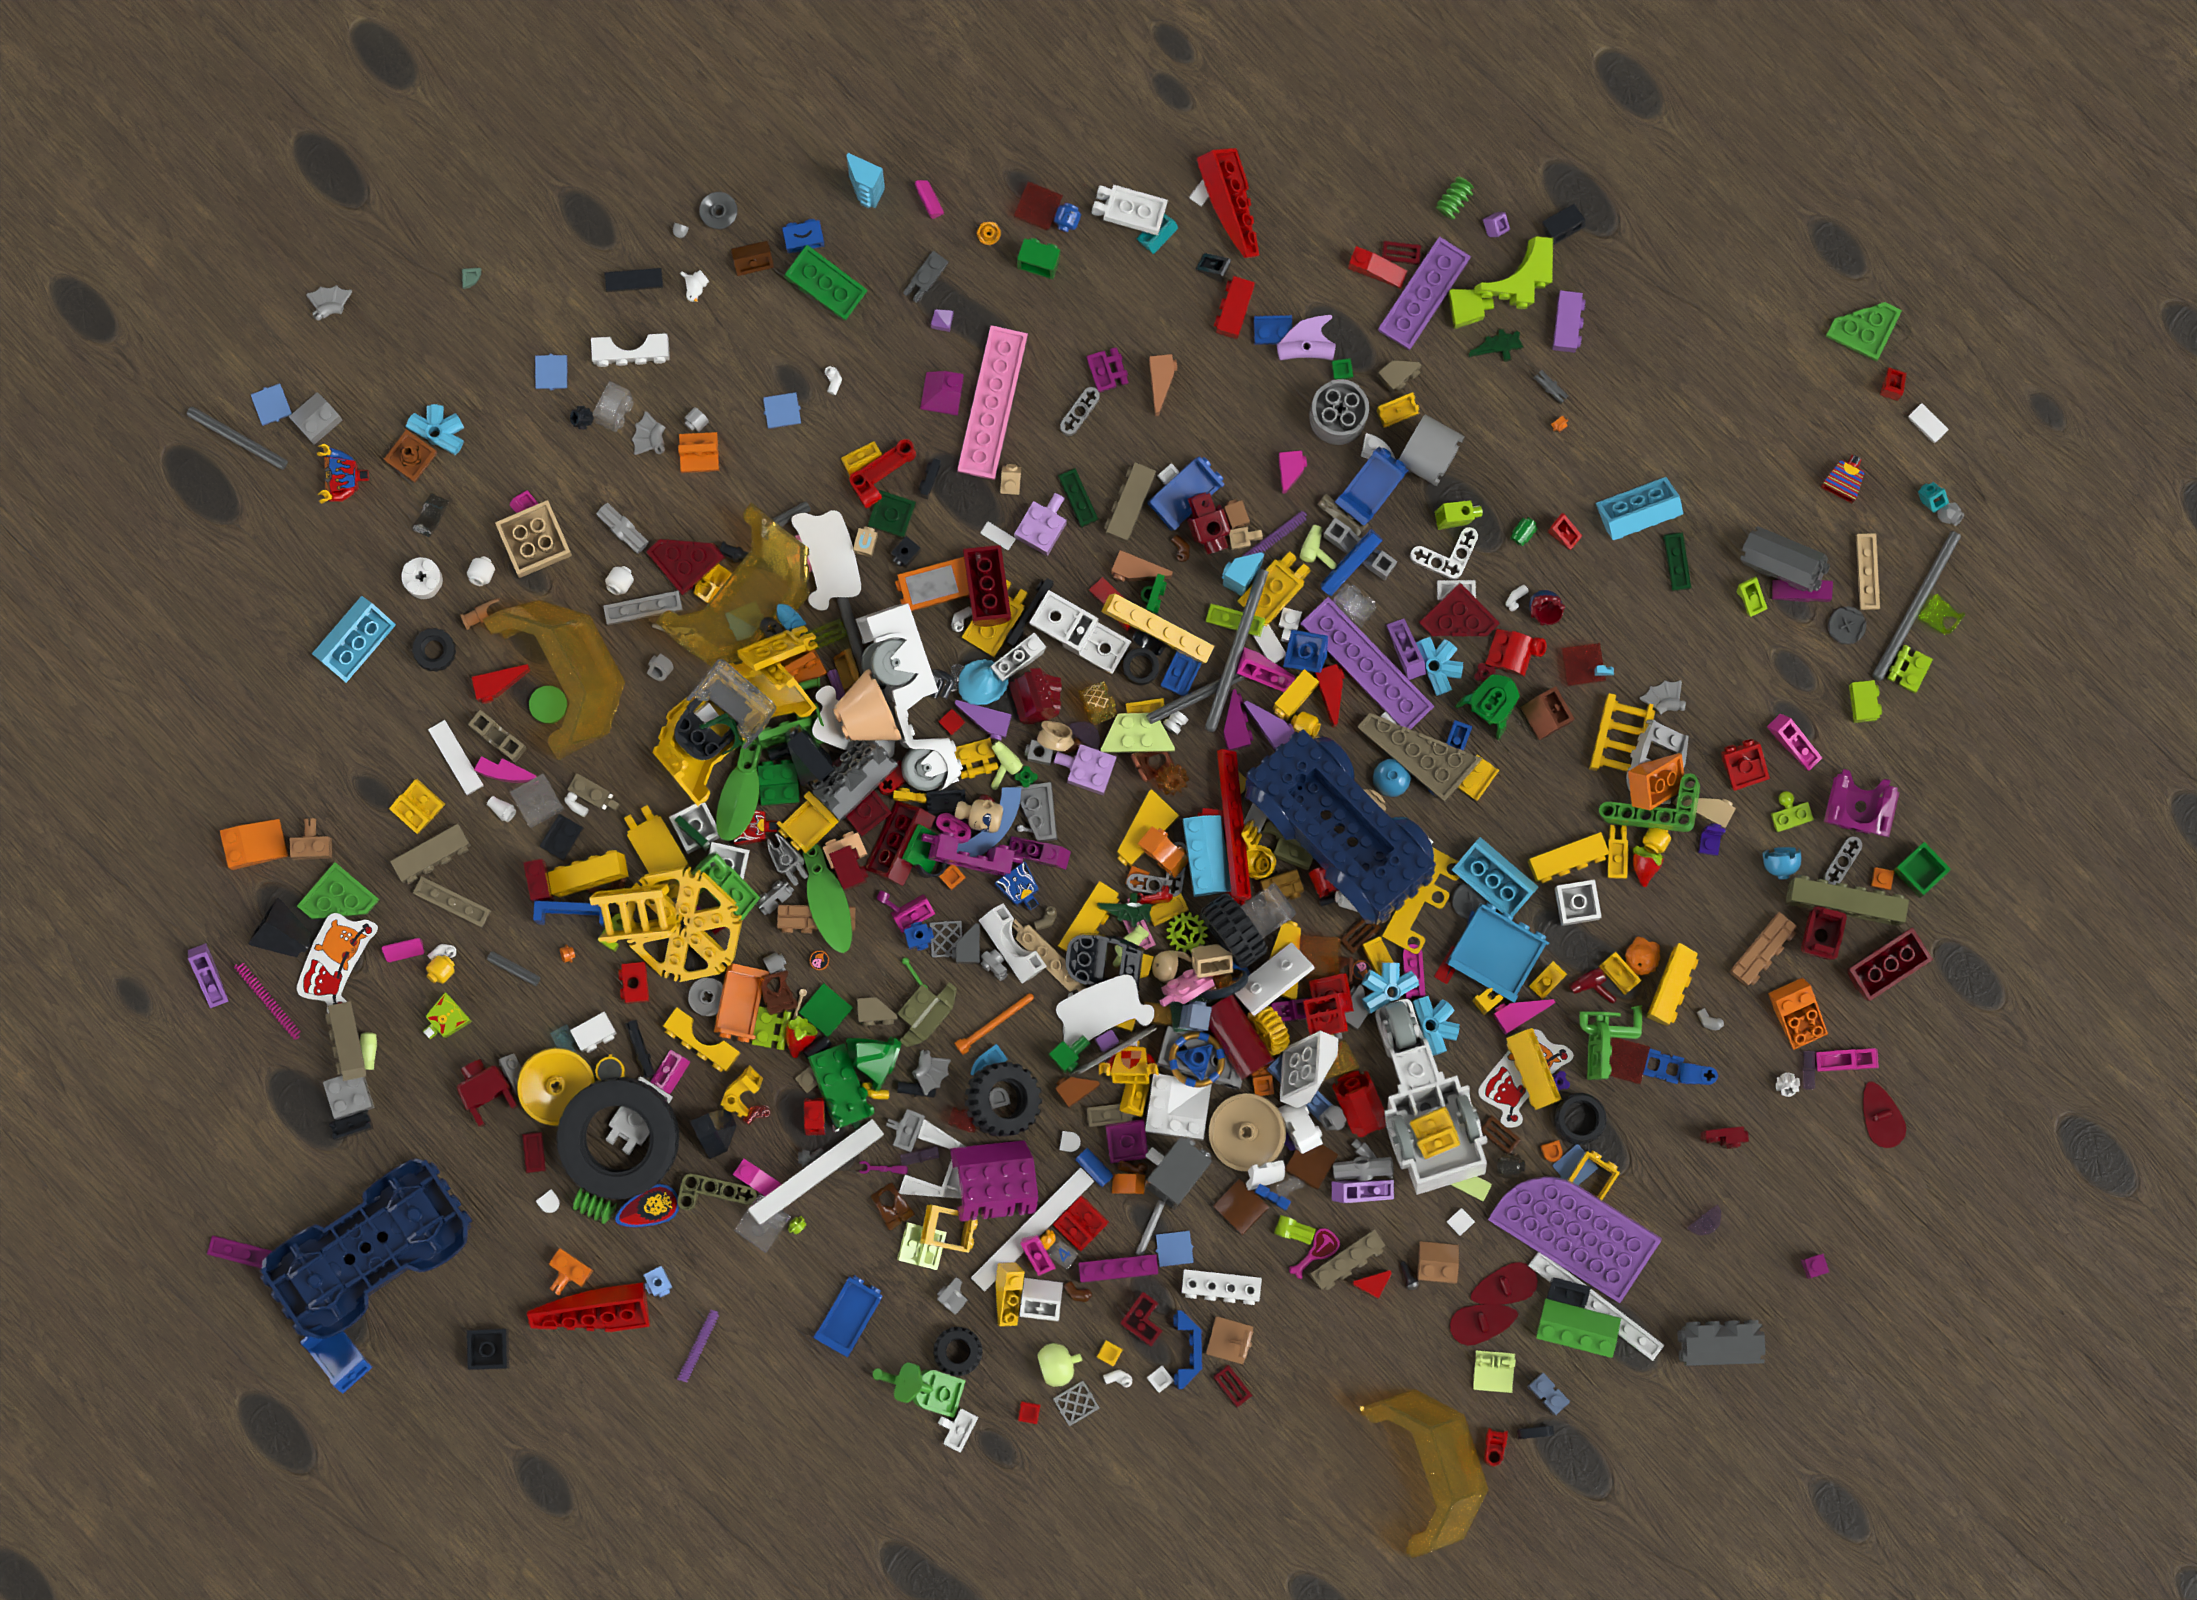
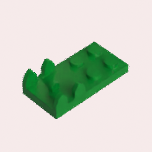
M808 245L805 246L784 275V278L788 282L796 284L801 292L811 295L844 321H846L868 291Z
M844 1043L808 1057L835 1130L874 1114V1107L866 1101L868 1092L859 1083Z

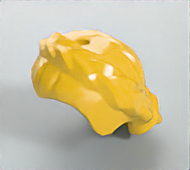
M1246 844L1249 877L1259 880L1271 875L1276 865V858L1271 849L1266 846L1257 845L1256 848L1250 850Z

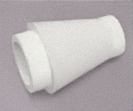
M492 796L487 802V806L494 811L501 821L509 822L516 814V809H514L513 805L495 796Z

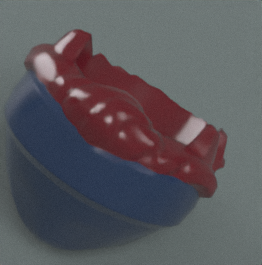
M1549 590L1536 592L1529 602L1531 617L1535 618L1542 626L1558 623L1566 607L1563 605L1561 598Z

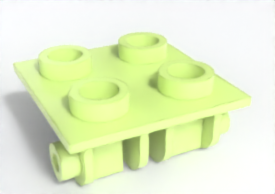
M1476 1350L1473 1390L1512 1393L1513 1374L1516 1363L1515 1354Z

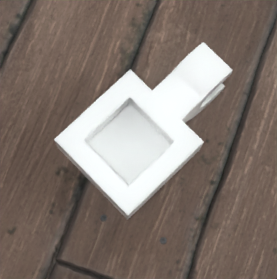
M1283 608L1278 626L1284 628L1281 641L1288 643L1291 630L1298 629L1302 612Z

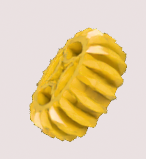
M1266 1006L1255 1016L1251 1012L1248 1013V1019L1271 1055L1279 1054L1288 1047L1290 1043V1036L1287 1033L1288 1029L1285 1027V1023L1279 1017L1277 1011H1274L1272 1007Z

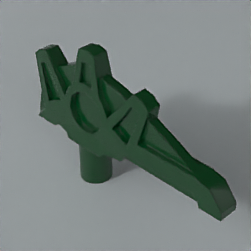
M1499 329V335L1492 338L1487 336L1485 338L1486 342L1476 349H1472L1468 356L1474 357L1489 353H1502L1504 362L1510 361L1511 350L1524 348L1519 340L1520 332L1515 331L1512 335L1505 333L1504 329Z
M1130 893V903L1128 904L1097 903L1100 910H1106L1116 916V920L1119 922L1122 920L1129 921L1131 927H1136L1137 922L1144 920L1146 923L1151 921L1150 911L1152 904L1137 903V893Z

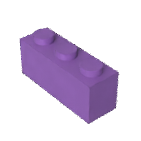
M1559 292L1552 350L1575 353L1577 347L1581 346L1582 337L1578 336L1579 329L1583 327V318L1580 317L1581 310L1584 311L1585 299H1582L1583 293Z

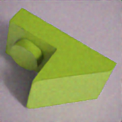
M1756 576L1738 585L1737 594L1743 599L1747 614L1750 617L1767 609Z

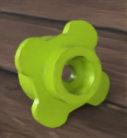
M802 1216L799 1218L795 1217L789 1223L790 1227L788 1230L795 1235L800 1233L806 1226L804 1218Z

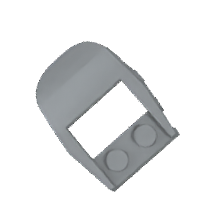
M1647 720L1646 724H1648L1645 733H1640L1636 749L1632 750L1630 756L1632 763L1628 771L1639 764L1652 761L1646 758L1651 742L1675 754L1681 753L1684 768L1689 736L1676 732L1657 723L1655 720ZM1627 771V777H1626L1627 781H1626V782H1627L1628 789L1630 790V784H1629V779H1628V776H1629V775H1628V771Z

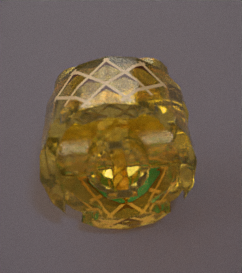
M1105 681L1095 683L1078 691L1080 700L1084 704L1085 713L1093 726L1117 715L1115 701L1112 696L1109 697Z

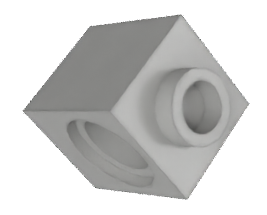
M1031 740V745L1027 744L1025 750L1028 761L1050 766L1053 750L1043 747L1035 740ZM1036 748H1042L1045 753L1043 756L1037 757L1033 752Z

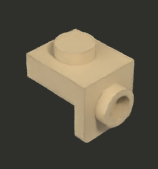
M1015 464L1002 466L1000 493L1019 495L1021 467Z

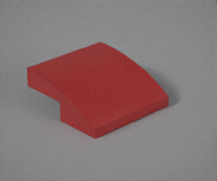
M1081 1195L1053 1225L1081 1252L1104 1229L1109 1221Z

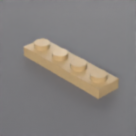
M1876 533L1857 534L1856 548L1860 610H1879L1880 597Z

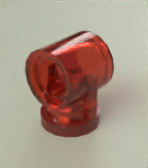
M953 1107L948 1125H957L956 1128L975 1133L977 1128L972 1123L973 1117H968L967 1111L969 1110L962 1109L961 1111L957 1110V1107Z

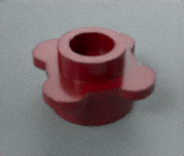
M1480 663L1477 666L1478 671L1474 675V679L1484 682L1491 675L1495 674L1496 669L1493 666L1488 667L1484 663Z

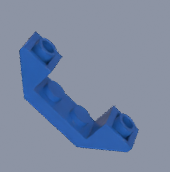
M1177 1310V1315H1173V1325L1177 1326V1330H1193V1334H1189V1346H1193V1354H1190V1365H1193V1369H1178V1373H1174V1385H1178V1389H1183L1202 1369L1201 1329L1182 1310Z

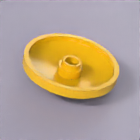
M549 1048L534 1054L523 1065L517 1080V1094L522 1107L533 1119L547 1125H558L560 1117L571 1099L578 1092L595 1083V1079L590 1066L579 1054L565 1048ZM555 1082H558V1086H557V1087H552V1086H551V1084H554Z

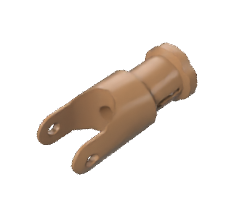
M500 598L475 607V610L465 615L460 614L466 629L468 630L472 625L479 622L484 623L503 614L505 610L494 614H489L486 611L489 605L499 601Z

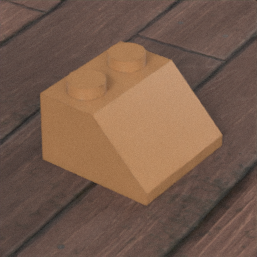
M1420 1241L1417 1280L1456 1284L1459 1268V1245Z

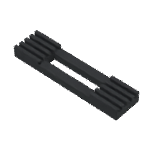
M1049 578L1045 582L1041 580L1036 588L1038 593L1015 630L1011 629L1006 637V639H1009L1007 641L1008 646L1013 649L1015 648L1024 633V626L1039 602L1044 599L1048 590H1051L1054 581Z

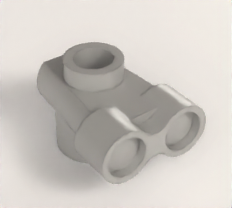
M993 949L990 953L986 951L981 955V965L986 971L991 970L999 981L1007 977V969L1001 964L1004 959L997 950Z

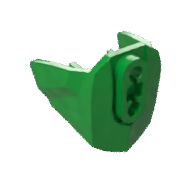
M1491 675L1471 694L1464 696L1455 707L1458 709L1464 704H1471L1472 712L1477 713L1489 725L1493 723L1497 725L1496 739L1499 740L1506 730L1507 721L1520 695L1512 678L1502 675Z
M891 1036L887 1042L865 1038H847V1051L853 1066L870 1078L874 1090L880 1092L888 1074H891L901 1048V1041Z

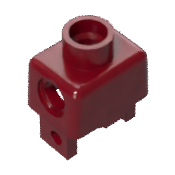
M1206 492L1187 498L1193 517L1187 518V522L1194 541L1203 544L1207 554L1228 548L1225 536L1230 534V527L1221 505L1218 504L1215 508L1210 493L1206 494ZM1213 521L1216 528L1213 533L1209 534L1207 525Z
M1819 906L1814 907L1809 912L1801 952L1826 960L1836 959L1843 939L1847 919L1846 914ZM1818 929L1824 930L1827 934L1826 941L1818 942L1814 937L1815 931Z
M478 1059L460 1070L465 1081L457 1085V1091L466 1110L472 1113L479 1127H483L486 1124L477 1108L504 1094L512 1109L518 1107L510 1092L512 1088L498 1067L492 1065L485 1068L481 1059Z

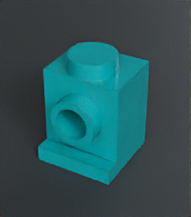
M1935 482L1924 484L1918 491L1921 502L1933 513L1949 504L1945 489L1940 488ZM1938 497L1940 500L1934 503L1933 500Z

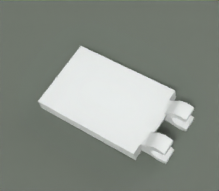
M1113 185L1112 189L1099 186L1096 198L1106 200V202L1102 204L1095 201L1092 210L1093 215H1104L1103 220L1158 235L1168 200Z
M640 1076L638 1080L655 1088L670 1104L673 1099L671 1095ZM620 1106L609 1123V1126L613 1129L606 1138V1141L613 1145L618 1136L628 1141L622 1149L623 1152L630 1155L635 1145L642 1146L650 1133L646 1122L637 1112Z

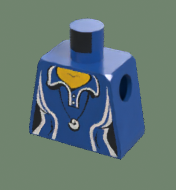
M1023 862L1013 869L1010 874L1003 876L995 882L996 887L1014 905L1019 906L1024 902L1029 910L1039 905L1033 896L1039 889L1026 862Z

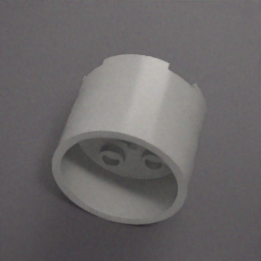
M1337 379L1323 385L1316 392L1310 409L1309 420L1312 430L1321 440L1329 444L1343 445L1352 442L1364 429L1369 414L1368 398L1356 383L1349 380ZM1338 407H1342L1341 414L1338 413Z
M1425 414L1399 460L1406 465L1410 472L1438 486L1440 480L1437 478L1439 475L1443 476L1459 449L1458 441L1462 443L1465 436Z

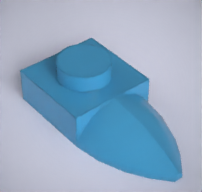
M786 604L777 605L778 620L786 630L791 632L794 628L806 624L798 612L791 606Z
M996 1044L975 1061L970 1074L974 1075L978 1070H982L984 1066L1006 1062L1008 1059Z

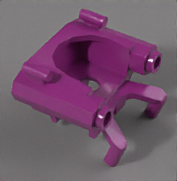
M1843 769L1841 774L1834 777L1824 822L1849 830L1855 828V831L1865 834H1871L1872 832L1875 835L1889 837L1899 797L1898 788L1889 786L1890 780L1884 779L1874 790H1862L1854 784L1851 772ZM1856 802H1865L1866 810L1864 812L1856 811Z

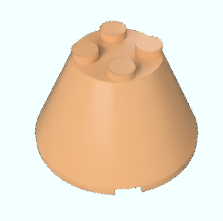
M868 669L835 705L836 708L833 709L838 722L842 721L843 723L841 728L846 740L850 738L851 741H898L901 739V735L893 721L892 713L876 679L872 678V671Z

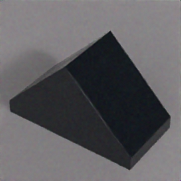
M1204 253L1196 270L1222 283L1230 268L1231 260L1226 257Z

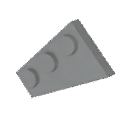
M1051 782L1033 784L1028 788L1017 786L1021 787L1020 804L1037 841L1057 840Z

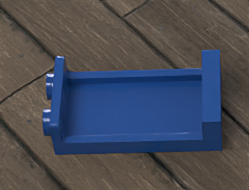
M1378 447L1335 503L1365 526L1409 470L1402 461L1394 459L1387 449Z
M1198 456L1146 502L1171 531L1176 530L1180 523L1192 513L1187 498L1204 492L1212 495L1225 485L1222 482L1224 480L1217 471L1213 472L1210 468V462L1205 457L1201 458Z
M534 901L533 920L536 924L545 925L546 913L597 915L600 916V925L605 927L601 907L598 904Z
M855 1275L853 1279L848 1277L828 1315L814 1336L816 1340L846 1357H849L883 1297L880 1295L881 1290L872 1285L870 1288L864 1286V1281Z
M344 1331L326 1339H317L309 1336L300 1342L330 1378L332 1385L342 1394L372 1368Z

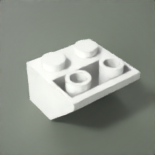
M1024 1278L1020 1317L1059 1321L1063 1283Z

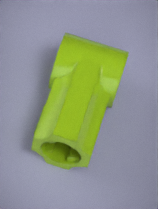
M1280 1215L1274 1234L1311 1245L1316 1229Z

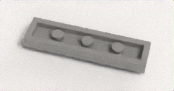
M679 591L603 606L607 625L682 611Z

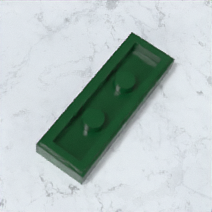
M1076 468L1058 475L1080 527L1082 528L1098 521L1099 519Z
M1683 532L1664 535V543L1672 592L1691 589Z

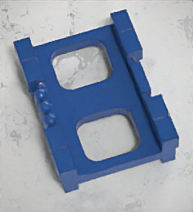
M1649 1049L1642 1075L1652 1078L1655 1076V1078L1665 1080L1666 1082L1678 1084L1681 1063H1683L1684 1058L1675 1055L1670 1057L1669 1055L1661 1054V1051ZM1650 1057L1660 1060L1657 1071L1647 1068ZM1671 1062L1679 1066L1676 1076L1666 1074L1668 1063Z
M1259 1184L1254 1192L1262 1198L1266 1197L1267 1200L1269 1199V1201L1276 1203V1206L1287 1210L1291 1203L1290 1200L1283 1196L1279 1197L1276 1193L1270 1192L1269 1188Z

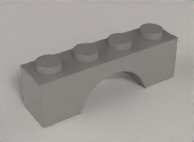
M1337 518L1332 521L1323 535V538L1346 554L1361 540L1351 528ZM1375 548L1363 561L1362 565L1385 581L1398 561L1384 551Z

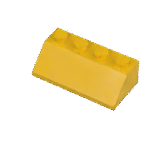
M1681 943L1673 947L1646 1018L1665 1026L1675 1022L1678 1014L1675 1010L1677 1005L1681 1006L1685 995L1682 992L1684 987L1688 988L1692 977L1689 975L1691 970H1695L1699 959H1696L1698 953Z

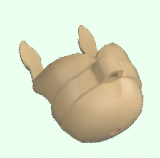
M1180 951L1161 952L1156 955L1152 962V972L1159 981L1167 984L1176 975L1178 957L1191 963L1192 957Z

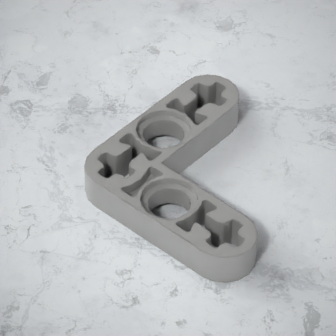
M1174 843L1175 846L1179 845L1187 851V847L1184 843ZM1185 867L1176 878L1166 872L1165 878L1132 874L1127 878L1126 886L1130 891L1152 895L1161 892L1164 885L1169 887L1172 885L1173 880H1169V877L1173 879L1180 878V882L1177 880L1175 882V887L1178 888V891L1174 892L1173 897H1176L1182 891ZM1137 878L1138 882H1144L1143 878H1146V890L1142 889L1143 885H1137L1134 888L1130 881ZM1152 880L1159 883V889L1156 891H1152L1149 888V882Z

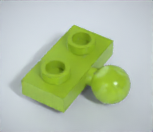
M1784 791L1779 795V802L1785 806V809L1771 814L1776 832L1814 820L1809 803L1805 802L1793 806L1794 796L1789 791Z

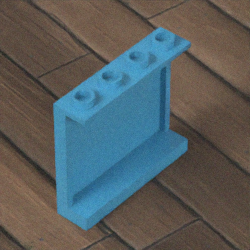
M1488 902L1486 905L1480 903L1446 963L1484 986L1493 988V991L1515 1003L1519 990L1544 947L1549 942L1545 940L1546 936L1538 931L1535 934L1528 931L1530 927L1522 922L1516 924L1513 922V917L1503 912L1502 915L1497 913V908Z

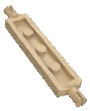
M1016 919L1013 921L1012 927L1018 932L1015 939L1026 950L1037 951L1047 966L1046 969L1070 992L1076 989L1079 992L1086 989L1082 983L1077 982L1069 975L1066 969V959L1030 924L1023 927Z

